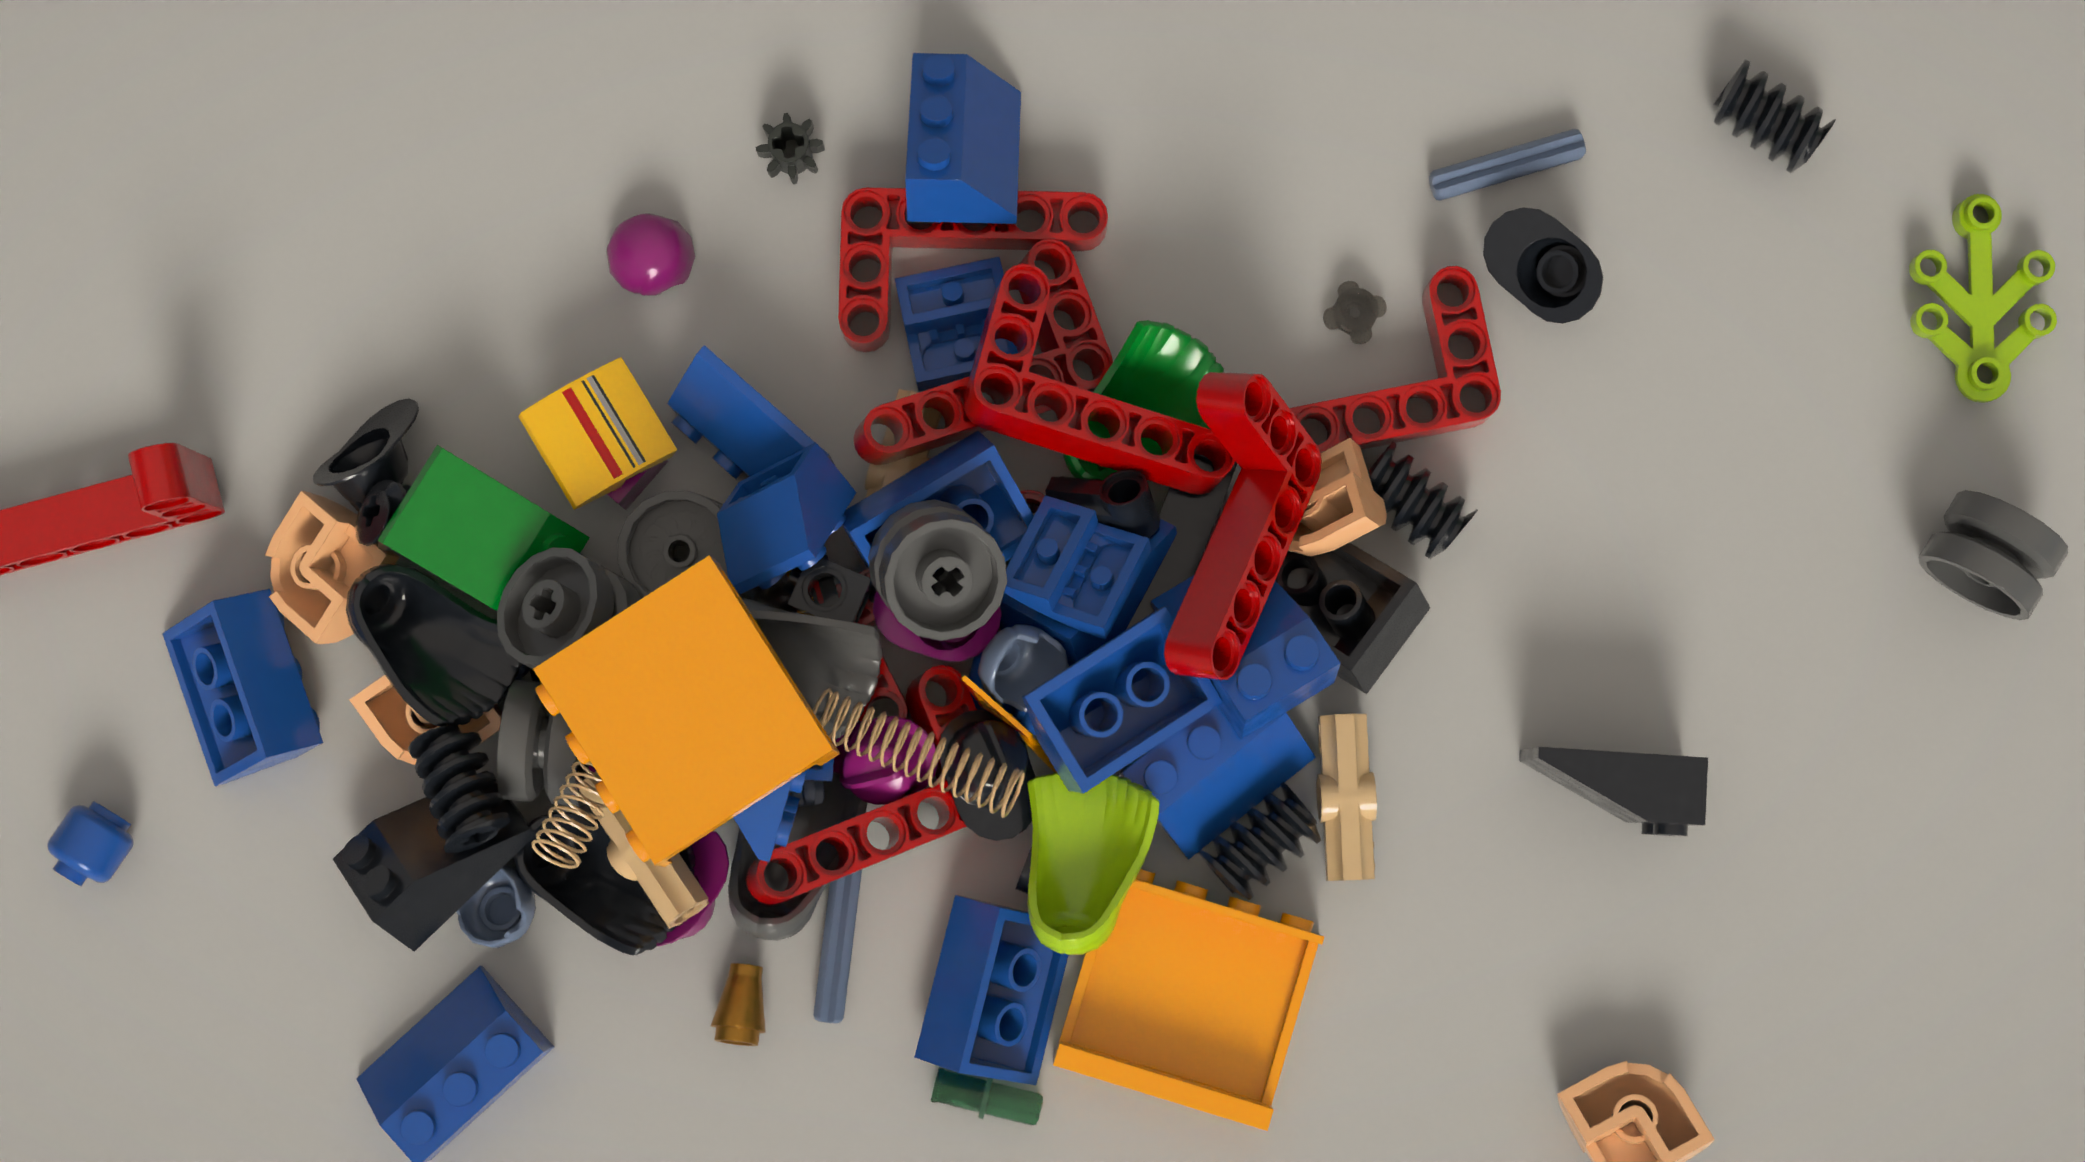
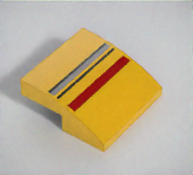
M622 357L572 381L528 407L518 416L574 510L620 488L627 479L672 458L677 451L676 446Z

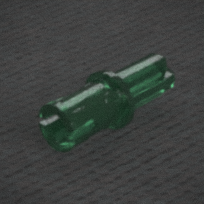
M939 1067L931 1102H939L978 1112L979 1119H984L986 1114L1033 1126L1039 1120L1043 1096L1040 1093L993 1082V1078L984 1080L947 1071Z

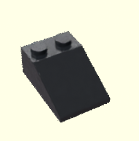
M1352 543L1312 557L1288 551L1276 577V582L1310 617L1341 662L1337 676L1365 694L1370 691L1431 608L1415 581Z
M1535 747L1520 750V762L1622 821L1642 823L1641 834L1688 836V826L1705 825L1707 757Z
M497 781L491 787L484 790V794L499 793ZM424 797L373 820L357 836L349 840L345 847L333 858V861L372 922L415 952L536 835L512 800L504 799L501 805L491 810V814L508 813L511 822L500 829L495 837L470 850L458 853L445 852L444 845L447 840L441 838L438 834L436 827L439 819L434 818L429 809L432 799Z

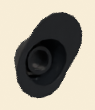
M1522 207L1505 212L1490 226L1484 238L1483 248L1487 269L1499 285L1525 305L1532 313L1547 322L1564 324L1579 320L1593 309L1602 291L1603 274L1600 261L1590 247L1560 221L1540 209Z
M410 398L398 400L371 416L339 452L318 468L313 475L314 484L318 486L333 485L357 511H359L362 501L369 490L378 482L388 479L402 485L408 474V457L401 439L416 420L419 412L418 403Z
M974 710L962 713L949 722L940 740L943 737L947 739L944 751L940 757L942 770L952 745L955 742L959 744L956 756L945 776L948 785L954 779L959 761L965 749L968 747L971 749L968 761L958 778L956 794L966 784L973 762L980 752L983 754L982 761L970 784L968 799L978 789L984 770L989 760L993 757L995 763L983 787L981 804L991 793L994 781L1003 763L1006 762L1007 768L995 792L993 809L996 808L1003 798L1014 769L1024 770L1025 775L1017 800L1005 818L1001 817V808L992 814L989 811V803L983 808H979L976 799L967 803L964 793L955 798L951 788L950 792L956 809L964 824L979 837L994 841L1014 838L1026 830L1032 822L1027 783L1036 776L1029 759L1026 743L1018 731L988 711ZM1020 777L1011 792L1005 811L1015 794Z

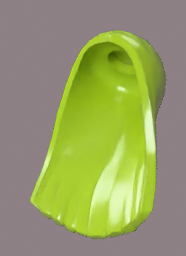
M1054 772L1037 776L1027 783L1033 825L1027 901L1029 920L1041 944L1059 954L1083 955L1098 949L1107 941L1114 930L1121 905L1143 866L1150 849L1158 820L1160 803L1150 790L1145 789L1140 784L1132 783L1128 778H1120L1113 774L1083 794L1068 791L1058 773Z

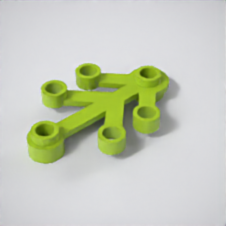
M1974 194L1967 197L1955 207L1952 214V224L1955 231L1967 239L1969 293L1947 272V261L1936 250L1921 252L1912 259L1909 265L1911 278L1918 284L1927 285L1970 327V346L1947 327L1948 314L1942 306L1936 303L1925 304L1913 312L1910 319L1913 332L1921 338H1928L1956 365L1955 382L1959 391L1969 400L1979 403L1993 401L2007 391L2011 382L2009 365L2034 339L2051 333L2057 324L2056 313L2050 306L2046 304L2032 305L2020 314L2018 318L2019 326L1994 348V325L2033 286L2049 280L2053 276L2056 266L2053 257L2049 253L2042 250L2032 251L2019 260L2017 271L1993 294L1991 233L1999 227L2002 212L1996 200L1985 194ZM1975 206L1983 207L1987 211V223H1980L1974 218L1973 209ZM1922 259H1929L1934 263L1936 268L1934 276H1927L1921 271L1920 263ZM2031 259L2037 260L2042 264L2043 274L2041 277H2037L2030 272L2028 265ZM1923 312L1932 313L1936 317L1937 326L1935 330L1927 329L1922 324L1921 317ZM2033 312L2039 313L2044 318L2045 325L2043 330H2037L2031 325L2030 316ZM1980 365L1986 366L1991 370L1992 381L1990 384L1979 380L1977 369Z

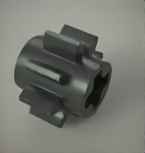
M784 113L783 123L774 128L768 124L762 126L768 137V144L757 146L756 152L758 157L773 158L767 167L768 175L771 178L777 176L782 171L789 175L793 184H797L798 174L806 169L815 174L818 172L817 165L813 160V153L824 151L825 146L823 140L808 139L814 130L813 122L810 119L804 121L799 126L796 123H792L788 113ZM796 140L798 147L795 148V157L785 158L783 150L786 149V141Z

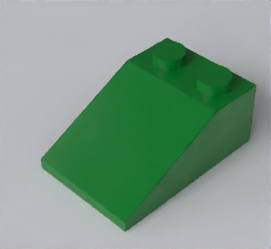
M437 445L378 538V541L497 611L504 588L514 572L530 557L550 548H570L581 553L590 537Z

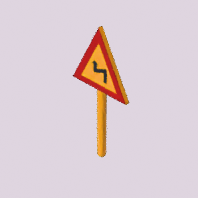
M964 675L961 680L980 707L1018 731L1026 745L1053 772H1057L1033 734L1011 713L1005 711Z

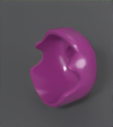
M651 213L636 215L623 221L614 230L606 249L610 274L622 288L643 296L660 295L671 287L685 283L696 257L692 238L678 221Z

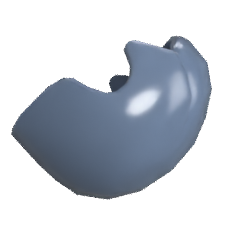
M1015 624L995 634L982 652L978 675L985 692L990 694L999 704H1009L1021 712H1028L1022 696L1069 667L1066 650L1057 640L1036 626Z
M504 865L456 911L460 929L473 943L492 948H500L516 941L526 933L533 921L536 911L535 894L518 875L515 867Z

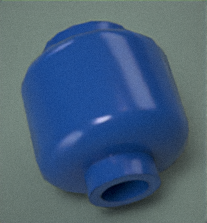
M95 801L91 803L89 808L84 805L73 806L47 843L49 852L58 859L53 870L79 886H82L87 878L99 883L109 881L133 847V838L127 832L131 824Z

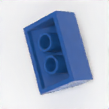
M913 53L905 174L907 222L1017 224L1021 92L967 54Z
M705 345L698 351L667 402L671 409L678 414L671 423L695 444L703 436L718 450L712 459L735 479L743 472L750 477L815 443ZM822 449V451L826 454V456H827V457L831 460V462L834 464V462H833L832 458L830 457V455H829L824 449Z
M976 431L846 509L844 513L847 519L842 526L869 570L868 556L874 535L891 514L910 503L938 500L959 506L975 518L982 528L994 538L1005 558V562L1014 555L1034 515L995 445L981 432Z
M270 589L213 600L162 633L214 786L226 784L297 758L323 743L318 715L308 700L302 682L300 663L293 656L284 630L283 614L269 598L272 594Z
M1166 606L1159 608L1022 696L1039 744L1068 791L1084 794L1223 703L1209 678L1175 675L1168 669L1164 650L1166 639L1174 620Z
M1217 706L1148 751L1120 775L1130 779L1132 783L1140 784L1145 789L1150 790L1152 795L1159 800L1157 822L1189 860L1213 841V839L1228 829L1231 824L1243 817L1249 809L1254 808L1264 800L1267 794L1274 792L1281 786L1282 782L1285 783L1315 759L1316 756L1287 713L1282 714L1245 738L1240 739L1224 713Z
M955 895L914 1058L957 1073L1037 1085L1069 955L1059 954L1040 943L1030 924L1028 912Z
M479 966L359 1075L356 1080L381 1128L412 1162H428L548 1054L554 1046L485 968Z

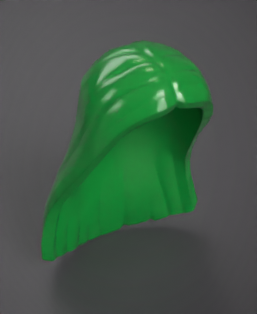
M1138 321L1116 359L1093 392L1210 429L1198 412L1196 403L1197 389L1204 375L1209 372L1223 373L1224 368L1220 363L1216 362V357L1212 352H1209L1208 347L1199 339L1192 338L1190 334L1174 328L1173 325L1165 322ZM1095 421L1088 422L1089 429L1094 435L1100 438H1110L1109 431L1103 424ZM1141 438L1143 447L1149 453L1162 455L1161 447L1156 441L1150 438ZM1063 454L1066 466L1073 477L1104 480L1110 474L1117 472V470Z

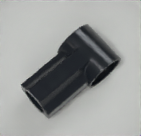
M1120 470L1110 474L1104 480L1064 476L1051 477L1045 490L1046 496L1095 510L1098 523L1149 538L1155 534L1160 525V517L1146 477L1137 470Z

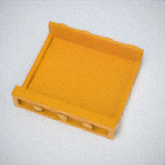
M710 555L533 668L541 681V684L535 687L538 697L552 716L561 713L572 731L565 736L570 749L583 765L589 761L592 763L601 778V781L595 784L598 794L613 814L621 810L632 828L625 833L626 838L634 852L644 863L651 859L654 865L668 866L672 863L670 858L810 767L815 764L822 766L840 754L723 568Z
M1140 869L1121 905L1114 930L1109 938L1098 949L1084 955L1054 1055L1053 1065L1268 1131L1274 1111L1271 1107L1318 944L1322 945L1324 936L1312 933L1313 921L1282 912L1280 922L1259 917L1261 905L1230 896L1226 907L1207 901L1208 889L1179 880L1176 881L1174 890L1153 884L1156 873Z

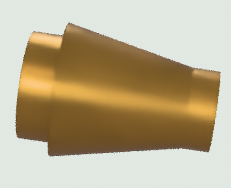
M741 963L730 964L729 975L711 1023V1027L716 1028L714 1041L741 1046H758L760 1033H765L762 992L763 967Z

